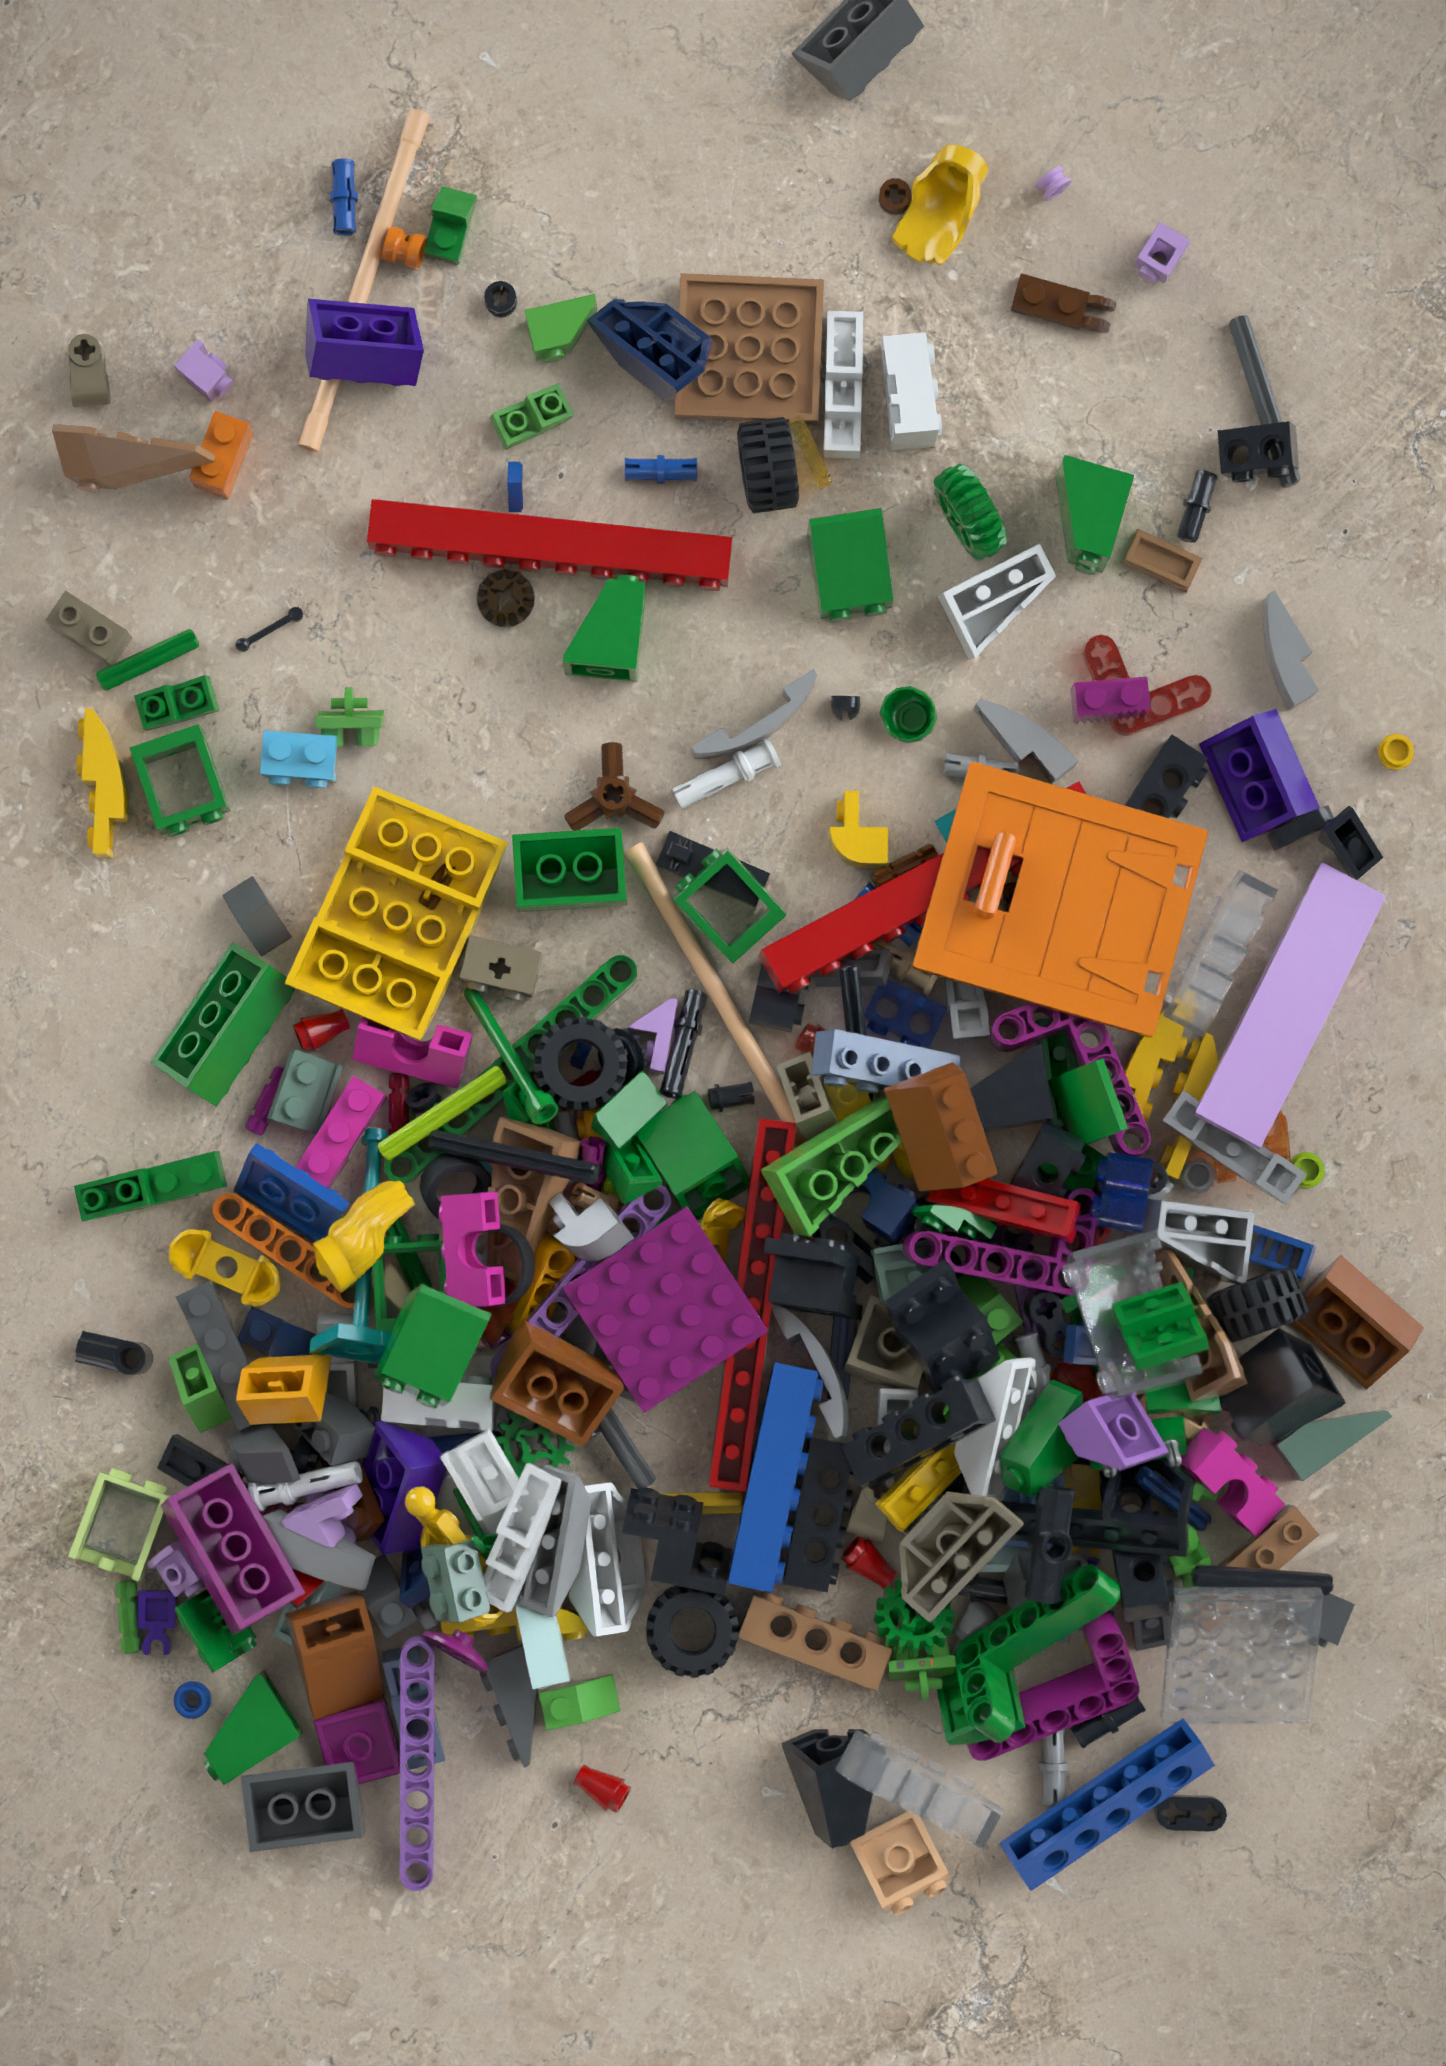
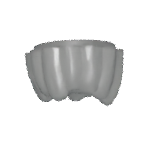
M1195 1158L1194 1160H1189L1183 1166L1181 1181L1184 1183L1185 1188L1191 1192H1207L1209 1187L1214 1185L1216 1170L1205 1159Z

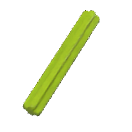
M494 1066L379 1142L377 1145L379 1151L386 1160L393 1159L431 1134L432 1131L437 1130L507 1083L505 1074L500 1067Z

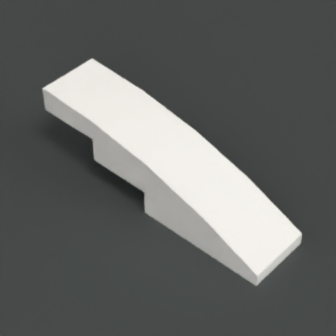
M827 311L824 458L860 459L863 312Z
M530 1463L526 1464L497 1527L496 1532L499 1534L485 1563L488 1565V1568L483 1576L488 1602L507 1613L512 1611L529 1573L561 1484L560 1479Z

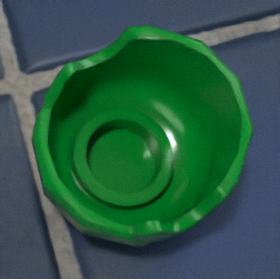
M912 686L896 688L885 696L880 709V717L887 732L894 739L911 743L922 741L933 732L937 720V710L933 700L926 692Z

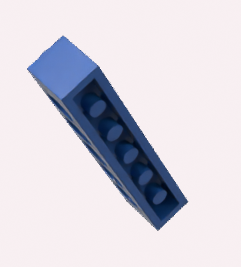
M1182 1718L999 1844L1029 1890L1032 1891L1207 1772L1215 1764L1200 1739L1186 1720Z

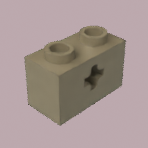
M66 590L45 620L53 630L109 666L117 662L132 640L131 635L126 629Z
M470 935L460 979L463 982H468L467 989H474L481 993H488L489 988L502 990V997L523 1002L524 996L533 998L543 955L540 951ZM500 961H505L507 969L511 970L510 974H503L501 979H496V974L491 970V967H497Z
M810 1052L776 1065L796 1124L806 1141L839 1122L824 1086V1078L811 1076L813 1056Z

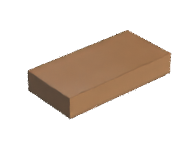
M1137 528L1121 563L1187 593L1203 558Z

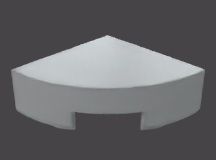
M428 1599L425 1601L421 1600L413 1606L425 1631L439 1623L431 1610Z

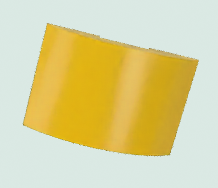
M373 786L344 850V858L317 917H314L285 981V985L421 1041L453 978L469 942V937L474 931L502 862L508 842ZM444 863L446 868L443 877L448 873L452 878L449 887L431 880L435 872ZM423 891H425L423 896L428 901L431 895H437L441 898L434 910H430L419 903L418 900Z

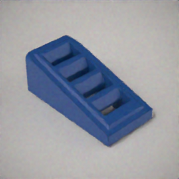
M1253 1224V1232L1259 1234V1238L1253 1255L1250 1254L1249 1262L1271 1270L1284 1267L1289 1268L1295 1249H1302L1295 1273L1298 1279L1305 1281L1316 1246ZM1268 1237L1274 1240L1266 1260L1261 1258ZM1281 1243L1288 1244L1282 1264L1275 1263Z

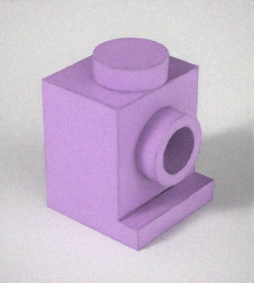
M1159 222L1134 264L1139 269L1138 275L1150 284H1156L1157 281L1165 284L1185 253L1190 240ZM1159 255L1163 257L1165 263L1161 264L1152 259V257Z
M197 339L174 367L179 376L212 403L217 396L219 398L223 397L231 389L234 381L225 372L227 365L212 352L207 356L208 352L204 344Z
M180 1540L170 1544L147 1562L150 1569L153 1567L157 1569L174 1597L185 1593L189 1598L205 1587Z

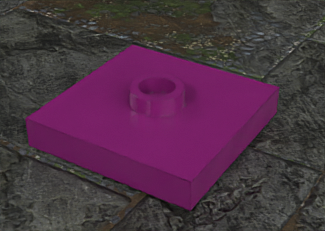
M386 1699L356 1706L313 1720L325 1765L354 1761L359 1784L400 1774V1748Z

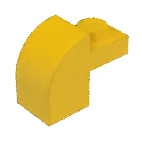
M844 791L843 800H836V822H843V827H829L828 831L829 841L834 852L844 862L855 867H887L888 827H859V791Z

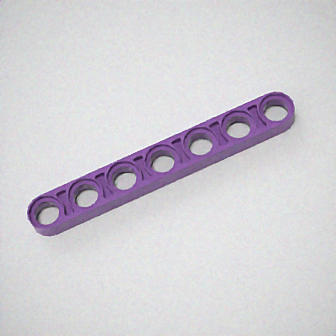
M662 1185L655 1188L663 1196V1202L659 1208L654 1210L647 1209L643 1203L644 1195L626 1203L617 1213L621 1220L633 1217L639 1224L637 1234L623 1247L650 1231L670 1207L671 1197L668 1190ZM578 1258L527 1317L526 1321L559 1337L579 1314L562 1287L570 1283L575 1275L584 1274L596 1266L597 1262ZM553 1302H561L566 1307V1315L559 1322H551L546 1316V1309ZM514 1334L496 1353L490 1363V1372L494 1379L503 1351Z
M420 1636L411 1637L405 1641L400 1657V1879L406 1888L413 1891L427 1888L432 1882L434 1871L435 1652L432 1643L425 1637ZM414 1646H421L427 1650L428 1658L422 1664H413L407 1658L408 1650ZM416 1682L424 1684L428 1689L427 1696L418 1701L411 1699L407 1694L409 1685ZM413 1719H422L428 1725V1730L422 1736H412L407 1731V1724ZM413 1755H421L427 1760L428 1766L424 1771L415 1773L408 1769L407 1760ZM414 1791H420L427 1796L428 1802L424 1807L415 1809L408 1805L406 1801L407 1796ZM419 1827L424 1829L428 1836L426 1841L419 1845L410 1843L406 1838V1834L411 1828ZM414 1863L422 1864L427 1869V1875L422 1880H412L406 1874L408 1866Z

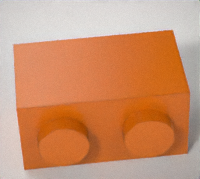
M214 411L201 447L213 453L215 458L212 463L192 468L189 478L195 488L229 499L254 434L248 422Z

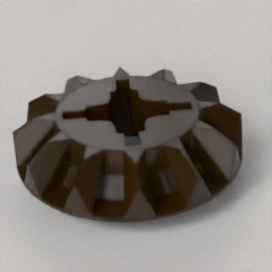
M502 569L489 573L484 581L479 584L476 599L479 611L488 622L499 627H512L522 623L530 615L534 606L535 596L530 581L521 573ZM513 585L511 595L519 605L507 602L498 611L500 600L492 591L504 593L507 588L509 589Z

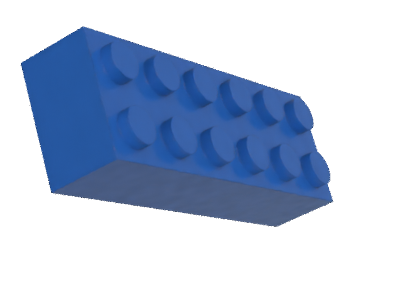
M773 1362L727 1577L730 1584L772 1592L774 1584L781 1585L785 1568L784 1561L779 1560L781 1547L789 1548L793 1529L792 1525L787 1524L789 1511L796 1512L801 1491L799 1488L794 1487L797 1474L804 1475L808 1459V1453L802 1451L804 1438L812 1439L816 1417L810 1415L812 1401H820L824 1380L817 1379L818 1371Z

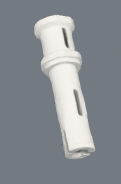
M767 736L763 738V743L745 752L740 750L735 752L733 760L674 787L672 790L681 809H684L692 803L708 797L741 779L751 781L754 779L755 774L772 766L778 768L782 765Z
M357 1461L299 1474L300 1480L296 1482L249 1483L248 1491L260 1512L264 1511L269 1505L282 1502L285 1505L294 1504L298 1497L361 1483L362 1470L360 1464Z

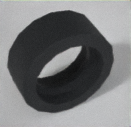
M443 1153L427 1164L421 1175L419 1188L426 1206L438 1220L441 1202L437 1198L436 1192L441 1182L449 1175L459 1171L473 1173L477 1181L471 1194L487 1193L488 1187H492L491 1176L479 1160Z

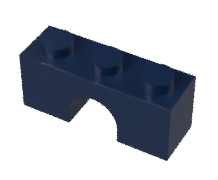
M874 1167L868 1173V1178L859 1187H855L847 1196L858 1192L868 1194L870 1202L861 1215L866 1228L892 1245H898L917 1219L911 1213L913 1207L919 1206L916 1201L917 1195L902 1184H899L897 1187L886 1181L887 1176Z

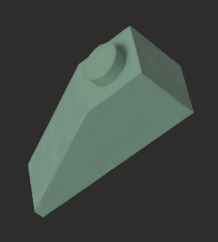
M1378 1410L1314 1420L1278 1437L1279 1439L1271 1445L1294 1477L1299 1481H1304L1392 1416L1389 1411Z

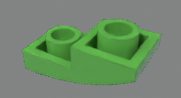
M558 383L527 395L522 402L492 413L490 420L506 450L551 430L573 418L574 414Z

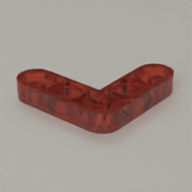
M1101 634L1089 639L1084 647L1083 656L1093 681L1105 680L1109 676H1117L1120 679L1130 678L1117 645L1112 638ZM1097 643H1099L1101 648L1108 647L1109 649L1105 656L1108 667L1113 663L1117 666V668L1106 670L1101 675L1097 672V670L1103 668L1101 658L1099 656L1092 657L1091 655ZM1199 675L1185 677L1149 691L1150 708L1151 700L1156 696H1164L1169 700L1171 709L1166 715H1157L1150 709L1146 714L1150 721L1145 722V716L1143 719L1137 717L1132 722L1133 727L1131 728L1126 723L1120 724L1118 718L1114 721L1109 718V722L1114 731L1119 735L1130 736L1200 709L1211 697V685L1207 679ZM1192 683L1195 688L1201 687L1203 689L1199 696L1200 701H1196L1194 697L1183 699L1180 702L1184 707L1182 709H1178L1177 697L1171 691L1177 689V696L1182 695L1189 690V684Z

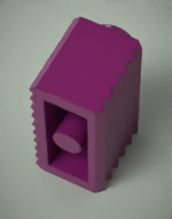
M1135 677L1075 682L1071 687L1073 721L1076 724L1080 721L1085 724L1087 720L1091 723L1094 720L1100 722L1102 719L1107 722L1109 718L1112 721L1116 718L1121 721L1123 717L1127 720L1130 717L1136 719L1138 716L1143 719L1151 709L1148 678Z

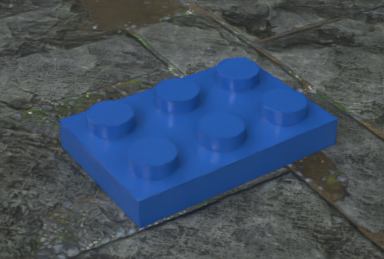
M258 1143L249 1152L233 1190L313 1243L328 1236L331 1225L344 1217L350 1204L337 1191L323 1186L312 1179L307 1172L295 1168L281 1159L277 1153L265 1149Z

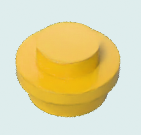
M1388 735L1378 746V759L1384 767L1390 770L1404 769L1413 760L1414 746L1404 735Z

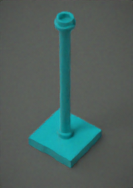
M368 1128L361 1139V1143L367 1146L363 1194L379 1185L381 1152L377 1145L387 1138V1131L384 1129ZM372 1266L356 1281L353 1325L338 1323L312 1337L309 1353L319 1355L330 1354L331 1357L377 1365L380 1363L392 1332L375 1330L368 1327Z

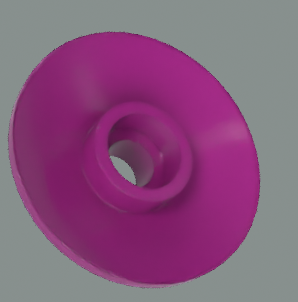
M455 1629L453 1635L434 1631H425L422 1637L428 1639L433 1646L454 1659L483 1673H487L489 1670L484 1659L472 1647L475 1639L458 1629Z

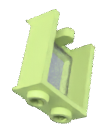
M111 1468L109 1474L105 1472H99L68 1557L80 1559L98 1565L99 1568L132 1577V1580L138 1582L144 1581L148 1567L147 1562L151 1559L166 1517L160 1505L171 1496L165 1494L166 1486L146 1480L144 1486L130 1482L132 1474Z

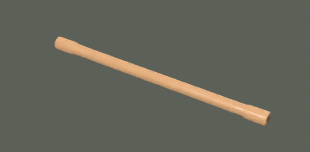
M410 109L400 136V145L348 302L365 304L367 302L382 257L386 235L393 224L416 151L421 145L430 118L427 113L421 110ZM321 380L312 410L307 416L298 443L299 447L311 452H319L340 380Z
M643 842L634 845L624 852L639 880L647 888L781 1121L796 1123L782 1084L682 912L673 900L672 895L659 875L655 862ZM797 1124L794 1138L795 1148L807 1142Z

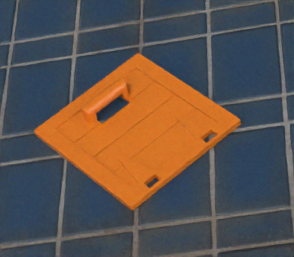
M970 762L912 967L925 973L1152 1038L1158 1024L1208 837V831L1200 827L978 762ZM980 846L991 849L979 895L974 903L963 900L976 850ZM1012 856L1023 859L1009 912L998 910L1010 862ZM1177 866L1189 868L1184 888L1172 884ZM1148 972L1156 975L1160 974L1155 995L1143 991Z

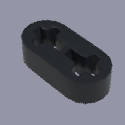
M1327 805L1287 823L1266 835L1274 851L1321 830L1334 819V816Z
M1173 1794L1155 1806L1154 1810L1157 1821L1164 1828L1174 1831H1216L1224 1825L1227 1817L1226 1808L1223 1803L1217 1798L1208 1795ZM1172 1802H1175L1177 1809L1187 1810V1815L1175 1816L1174 1822H1169V1818L1162 1815L1163 1809H1169ZM1211 1803L1212 1808L1219 1811L1218 1816L1212 1817L1211 1823L1207 1824L1206 1819L1202 1816H1194V1810L1204 1811L1207 1808V1804Z

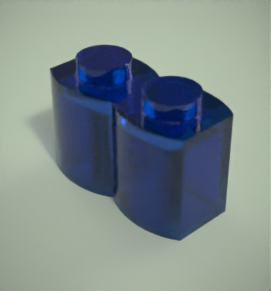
M1113 1152L1107 1153L1106 1160L1099 1159L1096 1181L1102 1182L1100 1197L1093 1196L1090 1210V1218L1096 1219L1095 1227L1133 1234L1142 1233L1153 1159Z

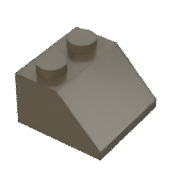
M870 1295L865 1304L843 1372L875 1384L917 1389L924 1369L899 1343L885 1303H880V1298Z

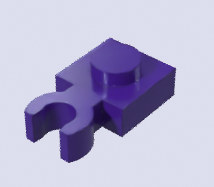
M170 1590L138 1591V1629H149V1635L142 1644L144 1655L151 1654V1643L154 1640H159L163 1643L164 1655H169L172 1651V1640L166 1634V1629L177 1628V1613L174 1609L177 1607V1597H174Z

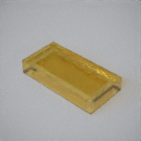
M798 415L790 419L789 425L820 490L831 485V482H833L832 477L803 416Z

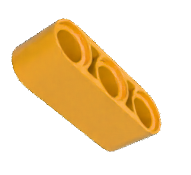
M544 1233L534 1255L535 1274L530 1288L519 1300L504 1305L500 1315L501 1323L512 1334L574 1264V1254L550 1233ZM514 1281L508 1296L514 1291L518 1282ZM553 1302L547 1307L546 1316L548 1320L551 1319L558 1302Z

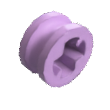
M1058 166L1045 174L1035 185L1038 190H1044L1045 194L1043 197L1046 201L1056 197L1072 182L1070 177L1063 176L1064 169L1062 166Z

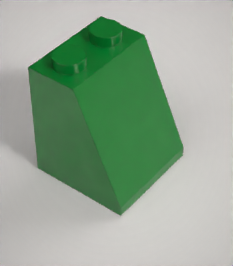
M1064 455L1055 480L1067 561L1075 565V570L1089 575H1095L1096 571L1103 573L1111 558L1134 475Z
M882 508L809 519L807 539L820 619L829 618V622H841L851 619L850 614L865 612L866 617L887 613L886 609L892 608L894 600Z
M617 575V579L607 580L563 655L565 675L637 682L646 600L645 582H638L639 578L632 575Z
M695 1090L688 1095H682L681 1099H675L669 1107L659 1112L636 1134L681 1208L683 1209L688 1206L696 1220L700 1219L710 1204L718 1198L729 1201L748 1189L750 1178L741 1160Z
M423 1284L407 1294L374 1377L382 1380L381 1386L387 1390L402 1394L405 1390L417 1395L416 1401L425 1406L437 1408L438 1405L444 1406L450 1403L491 1314Z

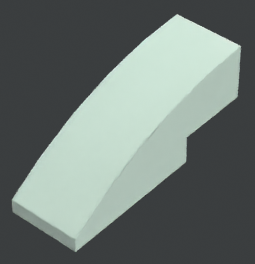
M517 1599L515 1608L532 1689L570 1681L557 1614L554 1617L547 1616L521 1606Z

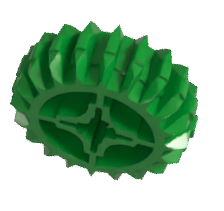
M959 463L954 467L950 466L943 470L942 474L934 478V494L961 545L965 547L972 557L979 560L995 555L999 552L998 550L1006 546L1007 535L1003 521L986 488L983 487L974 472L964 464Z

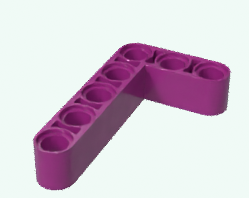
M1031 1003L998 1016L990 1029L989 1037L991 1044L998 1051L1011 1052L1064 1032L1079 1067L1104 1059L1106 1068L1112 1073L1111 1082L1116 1096L1126 1107L1124 1118L1128 1129L1108 1136L1116 1155L1125 1161L1137 1160L1144 1154L1151 1142L1150 1132L1105 1025ZM1037 1012L1045 1013L1050 1018L1051 1024L1047 1027H1040L1035 1024L1032 1015ZM1002 1025H1009L1015 1029L1017 1037L1013 1040H1006L1001 1037L998 1028ZM1081 1034H1093L1098 1040V1046L1089 1048L1083 1045L1080 1038ZM1134 1134L1140 1140V1148L1132 1150L1126 1147L1123 1142V1135Z
M1087 1188L1066 1191L1063 1198L1073 1200L1077 1195H1081L1086 1201V1210L1083 1214L1078 1215L1074 1226L1079 1237V1246L1075 1251H1069L1064 1240L1052 1237L1049 1256L933 1232H913L909 1234L903 1242L902 1251L905 1258L916 1265L933 1268L945 1259L955 1273L1056 1294H1075L1083 1288L1086 1280L1100 1202L1097 1195ZM923 1237L929 1242L930 1251L925 1258L921 1259L915 1254L914 1245L919 1238ZM956 1245H960L966 1253L965 1261L959 1266L954 1265L950 1259V1252ZM993 1252L997 1253L1001 1259V1267L996 1273H991L986 1266L987 1257ZM1028 1260L1033 1261L1037 1267L1036 1276L1030 1281L1026 1280L1022 1274L1023 1264ZM1066 1267L1072 1273V1282L1068 1287L1063 1288L1058 1282V1274L1062 1268Z
M1110 1610L1082 1626L1093 1663L1020 1692L1019 1697L1025 1728L1012 1732L1009 1738L1000 1743L989 1739L966 1744L973 1759L985 1761L1126 1705L1138 1696L1140 1686L1128 1647Z

